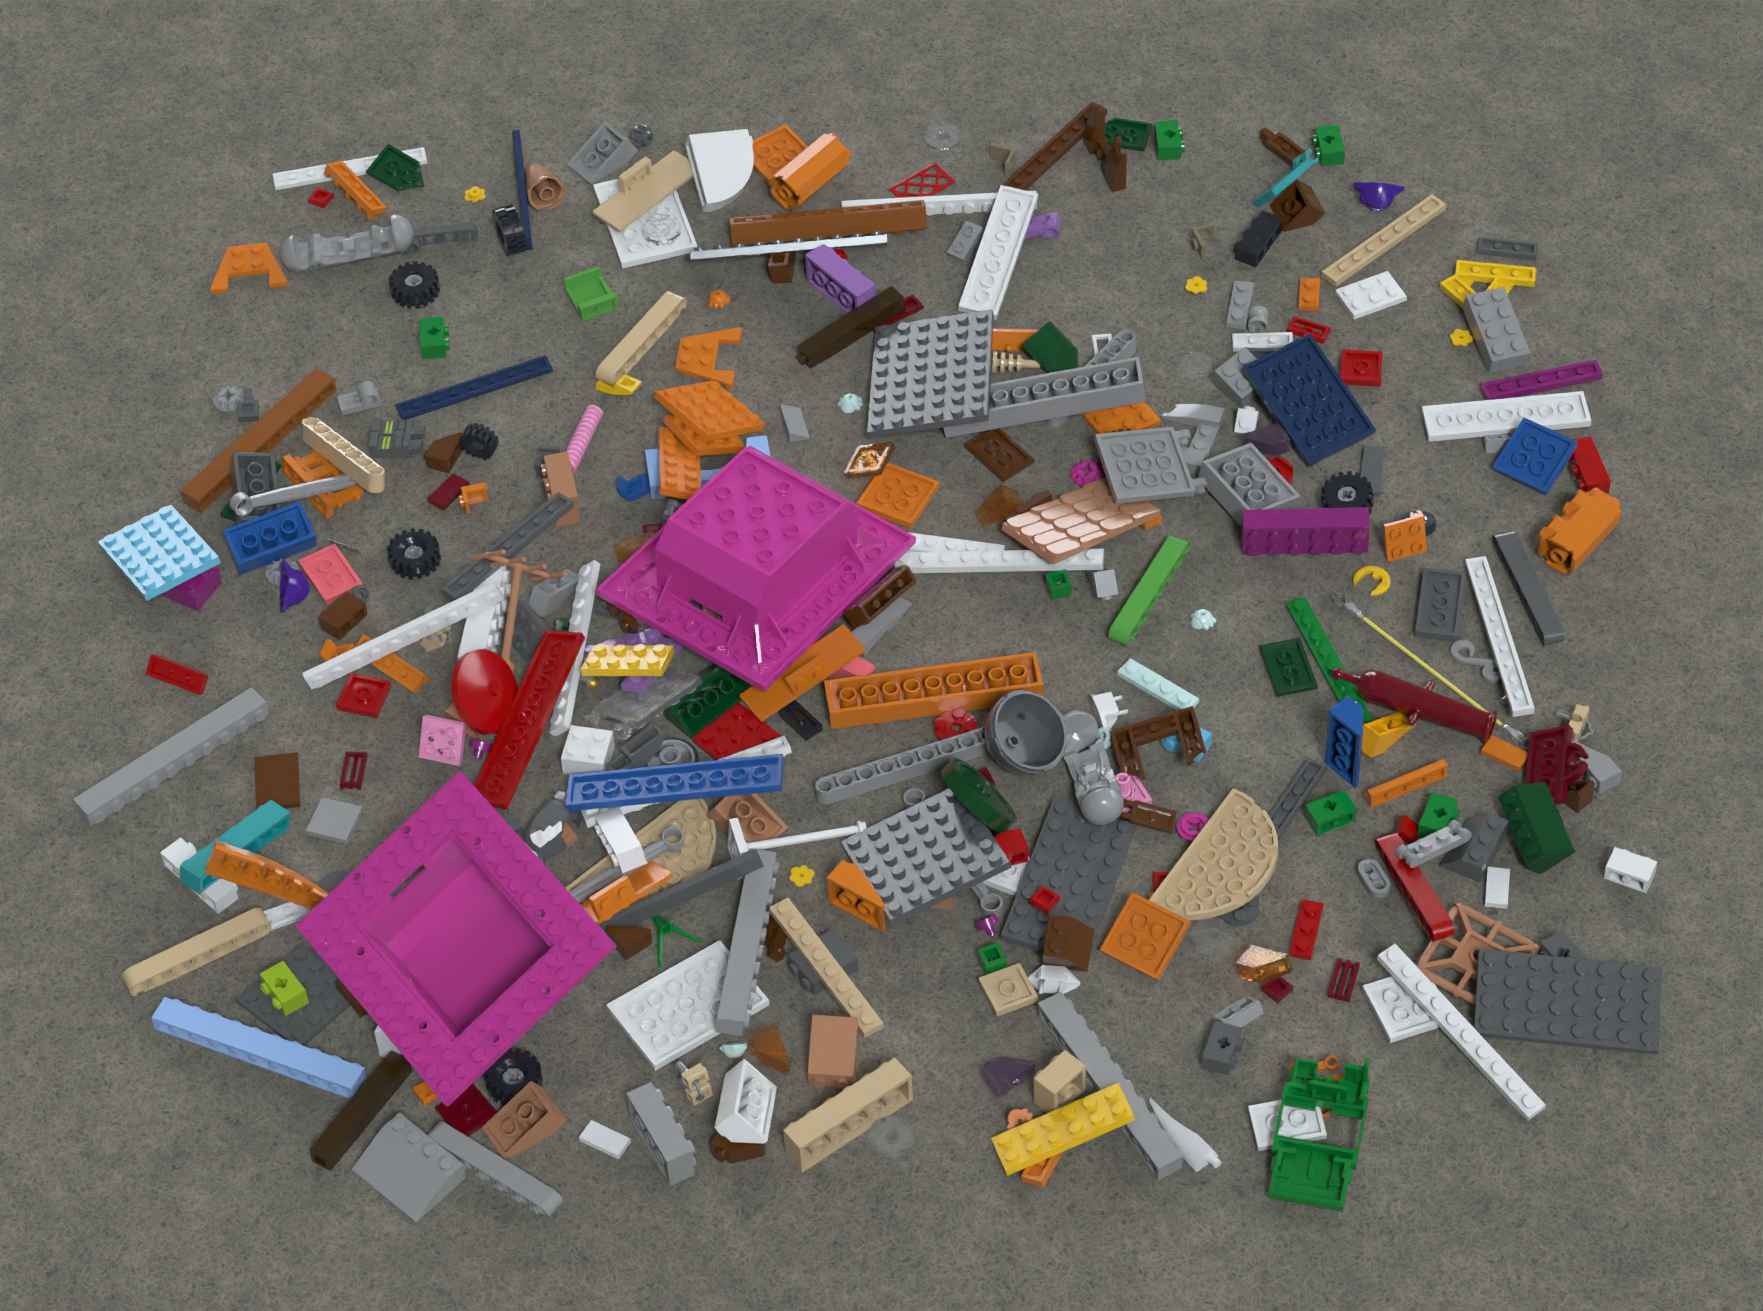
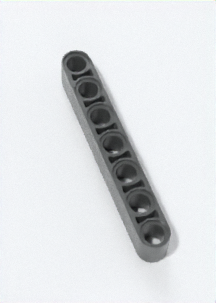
M1515 531L1493 535V547L1496 546L1498 550L1496 553L1500 561L1504 562L1506 566L1504 569L1508 577L1512 578L1513 582L1511 583L1515 591L1519 593V599L1523 607H1526L1531 623H1534L1537 636L1544 643L1542 646L1564 641L1563 627Z

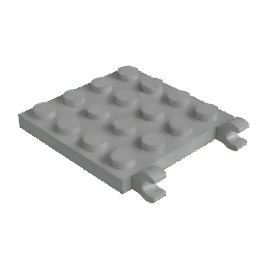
M1173 427L1095 434L1094 442L1115 504L1194 496L1195 493H1205L1204 486L1208 485L1206 478L1191 479L1180 445L1188 444L1187 438L1191 437L1189 430L1174 431Z

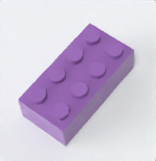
M824 243L805 255L807 282L845 313L851 312L876 296L874 282L868 280L858 269L853 268L847 260L842 259Z

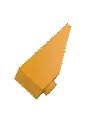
M1397 712L1364 724L1362 754L1368 757L1382 754L1414 727L1416 723L1413 726H1409L1407 724L1408 717L1401 712Z

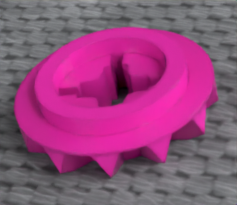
M1091 459L1088 462L1081 460L1080 463H1075L1074 467L1071 468V478L1076 484L1083 486L1084 484L1102 479L1104 476L1103 467L1099 466L1098 462L1093 463ZM1089 468L1090 472L1085 476L1084 472Z
M1187 813L1178 820L1177 833L1180 834L1181 839H1187L1190 843L1195 840L1209 821V818L1201 813ZM1190 826H1198V831H1190Z

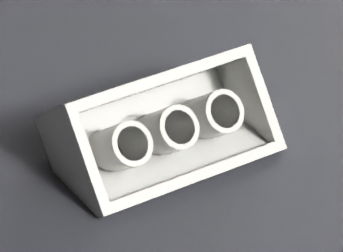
M745 1059L725 1074L715 1129H717L721 1136H725L731 1142L764 1144L768 1141L777 1086Z

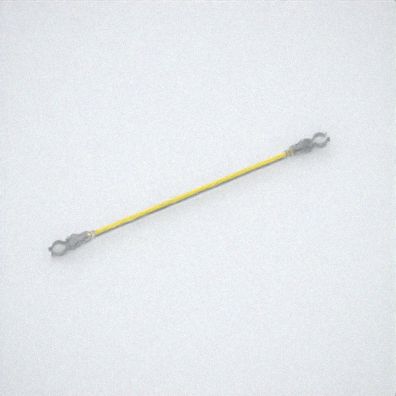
M1336 592V597L1343 598L1345 603L1336 602L1334 595H1331L1334 605L1343 607V611L1366 622L1474 707L1486 711L1367 619L1363 611L1357 608L1354 602L1346 601L1344 594H1337ZM1498 719L1496 720V724L1499 725L1503 733L1509 736L1512 742L1515 744H1521L1522 741L1529 742L1530 738H1524V734L1520 730L1514 729L1509 724H1505ZM1522 744L1520 745L1522 750L1528 752L1529 748L1524 747Z

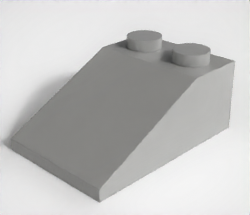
M604 121L567 164L586 181L593 184L626 165L638 149L621 133Z

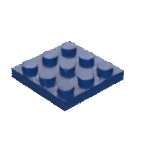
M1523 417L1492 468L1493 471L1547 495L1577 448L1578 443Z

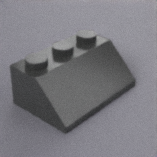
M1491 813L1466 818L1462 828H1466L1472 833L1470 840L1447 851L1439 866L1481 882L1507 836L1509 820Z

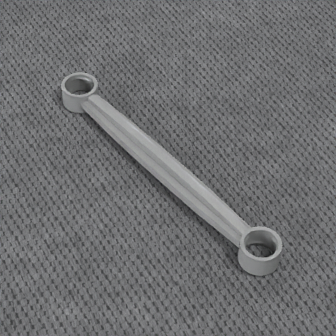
M341 475L280 488L250 497L244 492H239L231 498L230 507L237 515L246 516L251 513L254 507L310 497L358 485V483L348 475ZM246 500L245 505L237 509L239 503Z
M911 788L903 795L904 807L906 809L916 805L907 802L911 797L920 798V802L925 800L924 792L917 788ZM983 882L970 888L980 900L981 913L984 917L995 914L997 918L1003 913V901L999 895L990 893ZM988 903H996L999 905L996 909H987L984 907Z
M677 827L665 829L661 840L643 849L646 861L653 860L665 851H680L684 846V833ZM670 836H677L681 839L677 843L666 841ZM612 866L569 893L580 903L639 867L622 873L619 866Z

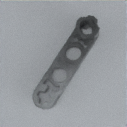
M460 223L413 229V241L404 253L416 254L420 251V246L432 243L444 244L449 241L476 240L478 238V228L474 223ZM449 232L454 233V235L450 237L446 236L445 234ZM427 235H434V236H435V237L432 238V239L426 238Z

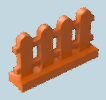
M312 450V454L302 458L298 456L293 459L290 454L282 457V472L294 485L321 480L330 476L346 475L345 473L339 474L338 472L341 470L331 462L329 463L327 459L315 450ZM320 464L322 465V466L317 467V468H315V469H313V470L310 469V468L315 467V466H317V465H320ZM354 485L334 494L332 493L334 491L306 498L327 519L333 516V508L337 507L340 509L343 507V504L349 501H359L360 496L364 493V488L360 485Z

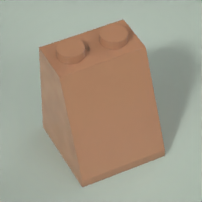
M812 1015L808 1085H813L816 1088L833 1086L843 1090L845 1087L855 1084L860 1043L857 1017Z

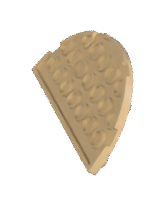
M1233 788L1149 901L1187 920H1201L1233 911L1253 899L1272 877L1278 859L1277 833L1265 810L1262 811L1251 797Z
M703 799L676 802L635 834L642 849L661 840L665 829L677 827L684 833V846L678 852L665 851L651 860L670 871L673 877L667 880L664 885L656 887L647 896L639 898L631 903V905L710 869L716 853L717 834L714 820L706 816L710 811ZM670 836L666 839L669 843H677L681 840L677 836ZM607 855L568 885L566 889L570 892L614 866L611 857L609 858ZM586 899V900L580 902L579 904L581 905L582 903H584L585 901H587V900H589V899Z

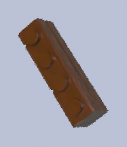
M905 564L899 568L891 569L875 585L871 586L844 610V614L853 628L869 624L916 583V578L909 566Z

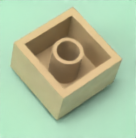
M1066 1050L1059 1056L1053 1057L1050 1064L1044 1070H1039L1034 1076V1103L1047 1113L1072 1103L1086 1090V1065Z

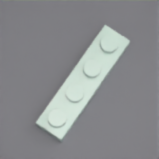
M1131 658L1117 671L1119 677L1176 710L1190 706L1195 707L1199 703L1198 697Z

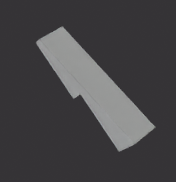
M899 597L869 624L861 625L851 632L866 649L862 655L866 656L882 635L893 628L912 605L911 602Z

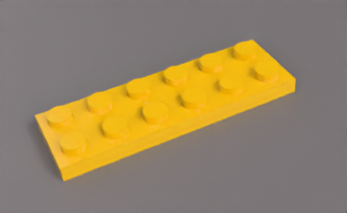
M1116 1083L996 1135L991 1140L1005 1172L1009 1176L1133 1122L1136 1119L1119 1083Z

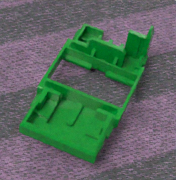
M1295 1057L1294 1065L1291 1066L1289 1074L1290 1083L1285 1082L1272 1145L1271 1155L1274 1157L1272 1158L1270 1168L1272 1175L1268 1198L1343 1212L1348 1185H1351L1352 1170H1356L1369 1104V1097H1365V1094H1368L1370 1085V1059L1365 1058L1364 1066L1345 1063L1344 1081L1342 1077L1338 1081L1331 1079V1075H1328L1327 1078L1319 1077V1073H1317L1319 1061ZM1284 1106L1315 1111L1316 1107L1332 1109L1331 1114L1362 1120L1357 1148L1351 1149L1329 1144L1322 1145L1311 1143L1307 1140L1279 1136Z

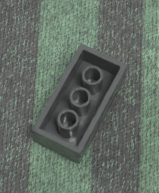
M233 452L229 466L233 495L244 492L250 497L278 489L274 453ZM246 500L240 502L237 509L243 507ZM277 503L254 507L251 513L246 516H239L235 513L236 524L238 525L281 508V505Z

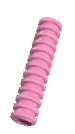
M588 405L565 451L569 454L572 473L576 472L594 431L603 416V411L596 405Z

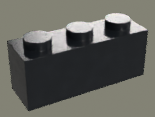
M1263 210L1258 217L1255 216L1250 228L1244 231L1242 239L1237 241L1234 246L1235 260L1256 268L1283 231V218Z

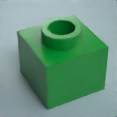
M1066 569L1046 574V586L1051 600L1072 595V584Z
M999 943L977 949L978 962L985 975L1007 968V959Z

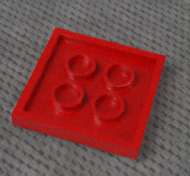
M738 702L692 737V742L714 760H719L782 736L764 721L760 722L753 712Z

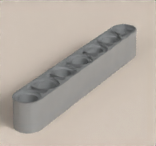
M1130 329L1121 330L1085 366L1130 358L1136 352L1135 332ZM1071 415L1047 419L1046 423L1051 427H1058Z
M439 1121L427 1134L464 1165V1169H470L473 1171L472 1174L482 1180L486 1179L491 1182L490 1185L499 1191L504 1190L512 1199L519 1203L523 1202L533 1212L546 1216L545 1219H548L562 1204V1197L554 1189L448 1124Z

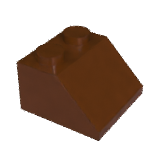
M1297 179L1270 205L1274 214L1283 218L1284 232L1314 225L1325 214L1312 187Z
M1050 914L1043 952V965L1065 966L1068 970L1088 972L1094 929L1072 917Z

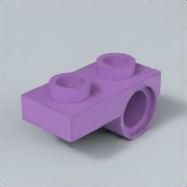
M1058 212L1032 217L1025 238L1042 235L1044 239H1057L1060 231V216Z

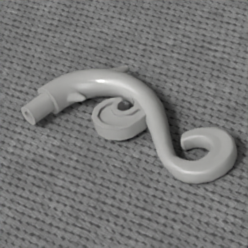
M1458 640L1451 645L1450 655L1454 660L1465 664L1483 666L1482 678L1487 683L1494 684L1501 680L1495 660L1462 657L1458 653L1459 650L1465 649L1469 652V657H1473L1475 647L1470 641ZM1504 695L1500 701L1506 706L1508 700L1506 695Z

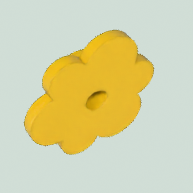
M474 186L470 190L465 191L467 195L464 198L467 201L477 202L486 197L484 194L485 190Z
M1195 276L1193 279L1187 280L1185 289L1189 292L1192 291L1193 294L1204 293L1207 291V281L1202 280L1199 276Z
M1455 329L1454 333L1450 334V339L1454 346L1461 345L1465 347L1468 343L1473 342V337L1467 330Z
M802 865L800 868L793 867L789 879L797 887H803L805 884L812 883L815 873L805 865Z

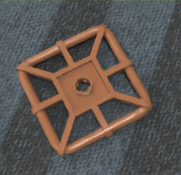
M1457 903L1448 911V915L1452 922L1455 917L1459 918L1465 934L1461 943L1451 937L1435 942L1430 940L1419 958L1417 967L1434 984L1453 993V996L1457 999L1460 997L1475 1005L1476 996L1464 990V987L1470 978L1477 981L1478 961L1473 956H1478L1479 948L1538 954L1539 946L1530 939L1502 925L1503 922L1499 920L1496 922L1480 912L1462 905V903ZM1467 916L1492 929L1487 938L1472 931ZM1497 933H1500L1522 946L1504 948L1493 942V939ZM1439 944L1455 950L1451 958L1428 962ZM1451 967L1464 974L1457 986L1431 971Z

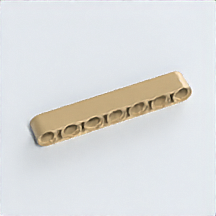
M667 291L601 362L596 370V379L614 386L624 374L627 375L681 314L679 312L686 308L687 299Z
M310 417L302 421V437L307 445L367 491L380 493L385 490L384 468L321 420Z
M261 908L251 909L127 968L122 974V979L130 994L137 996V993L141 991L146 992L264 937L271 931V925Z

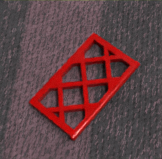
M933 163L890 187L888 190L898 198L932 196L956 181L936 163ZM933 167L937 170V174H926V171ZM922 176L921 183H910V180ZM925 177H935V184H924ZM939 178L949 180L943 185H938ZM901 185L906 186L905 192H898L895 189ZM909 186H919V193H908ZM923 187L934 188L931 192L922 194Z

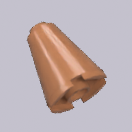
M534 163L526 168V189L530 204L537 210L547 207V210L556 208L564 199L565 187L563 182L540 164Z

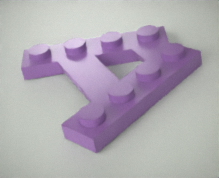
M648 628L639 633H631L624 637L608 639L605 642L599 643L604 645H673L675 653L671 661L683 649L682 644L672 638H665L661 632L654 628ZM594 645L585 646L582 664ZM627 676L621 683L622 690L641 694L657 676Z

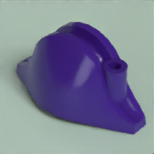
M1353 183V188L1360 193V204H1365L1373 211L1387 209L1394 197L1402 193L1405 186L1388 183Z
M284 560L281 563L280 613H284L290 606L301 603L307 597L310 590L309 582L303 575V571L292 569Z

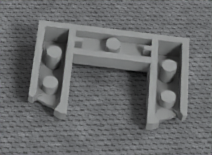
M1176 404L1174 410L1162 415V419L1198 427L1189 448H1180L1189 473L1199 475L1202 463L1208 459L1224 421L1225 408L1201 404Z

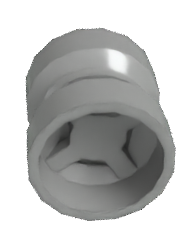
M1254 306L1249 310V331L1255 332V328H1261L1260 333L1267 331L1269 311L1265 307Z

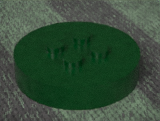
M954 758L941 771L945 783L953 794L970 812L991 829L1003 833L1017 820L1014 810L1002 794L982 774L965 761Z

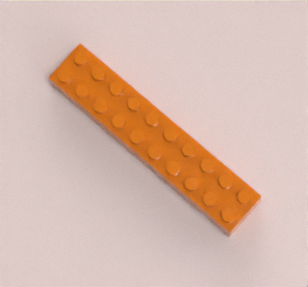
M1036 652L824 680L825 699L831 729L941 715L957 707L963 708L965 711L992 708L999 699L1015 690L1031 691L1043 696V682Z

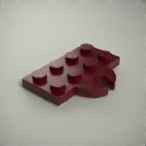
M1569 724L1530 733L1525 784L1545 782L1556 805L1566 803L1568 784L1577 781L1588 768V764L1585 761L1574 764L1578 758L1588 759L1589 755L1581 745L1572 743L1573 728Z

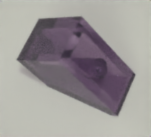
M1279 424L1243 434L1242 446L1252 443L1264 456L1270 458L1275 456L1281 457L1290 452V438Z
M999 1057L993 1061H988L981 1068V1080L997 1098L1035 1076V1064L1028 1060Z

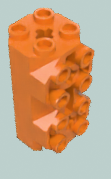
M824 133L768 181L769 186L772 185L770 187L772 196L782 207L795 211L846 168L850 163V150L844 147L834 133L829 135Z
M1593 488L1588 492L1579 489L1571 503L1567 502L1562 510L1564 516L1556 514L1548 527H1543L1539 534L1541 541L1537 551L1541 558L1543 555L1546 557V565L1562 574H1566L1568 571L1570 573L1575 572L1620 523L1621 503L1617 498L1604 493L1598 488Z

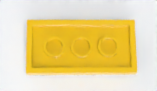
M599 644L592 647L580 670L582 676H663L675 651L673 645Z

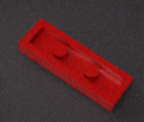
M151 654L145 673L148 676L198 695L203 694L209 674L156 654Z
M1302 899L1289 957L1305 960L1312 959L1324 903Z

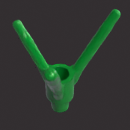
M660 914L652 918L655 922L654 925L657 928L658 968H662L663 935L674 931L688 939L702 943L701 939L672 925L673 920H667L665 917H661Z

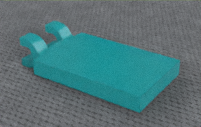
M1308 149L1302 156L1299 155L1293 160V168L1252 203L1256 207H1260L1268 202L1310 166H1313L1320 160L1318 158L1311 160L1309 154L1312 150Z

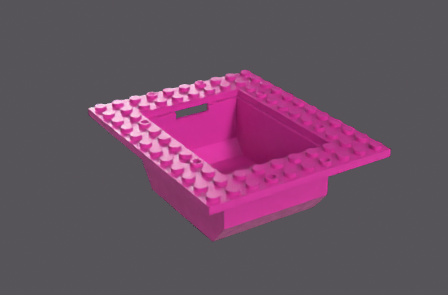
M749 446L740 451L669 517L666 524L596 589V595L765 692L844 614V610L873 586L916 543V537L756 448ZM693 599L722 616V621L689 602Z
M461 771L457 772L295 925L447 1107L617 947ZM423 864L426 868L400 893L392 898L390 894Z

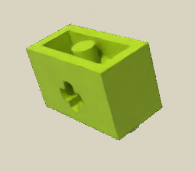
M284 961L260 973L262 983L259 985L262 992L266 996L270 995L277 1011L281 1010L285 1016L309 1003L305 988Z

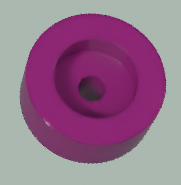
M471 738L469 747L475 748L473 757L482 759L483 751L490 752L492 743Z
M992 914L979 920L975 925L978 931L985 929L988 936L997 933L993 925L999 921L996 915Z

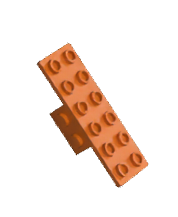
M843 624L813 644L765 692L752 686L741 693L740 698L759 721L763 722L864 653L866 649Z
M649 861L647 864L642 865L626 876H622L588 898L589 900L582 903L581 906L597 924L611 919L620 910L628 908L631 903L639 898L647 896L656 887L664 885L673 875L667 869L653 861Z

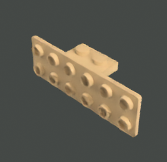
M672 151L652 166L651 160L645 156L618 177L620 191L593 210V215L618 232H621L693 178L689 159L676 151Z

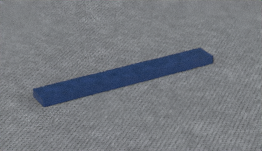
M513 130L512 136L522 226L527 242L526 250H533L520 130Z
M541 356L397 403L395 408L401 419H411L551 373L553 368L547 356Z

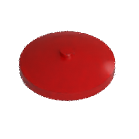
M487 649L470 651L457 661L452 673L451 692L455 708L463 722L473 731L482 735L498 733L518 691L515 676L506 661L497 653Z

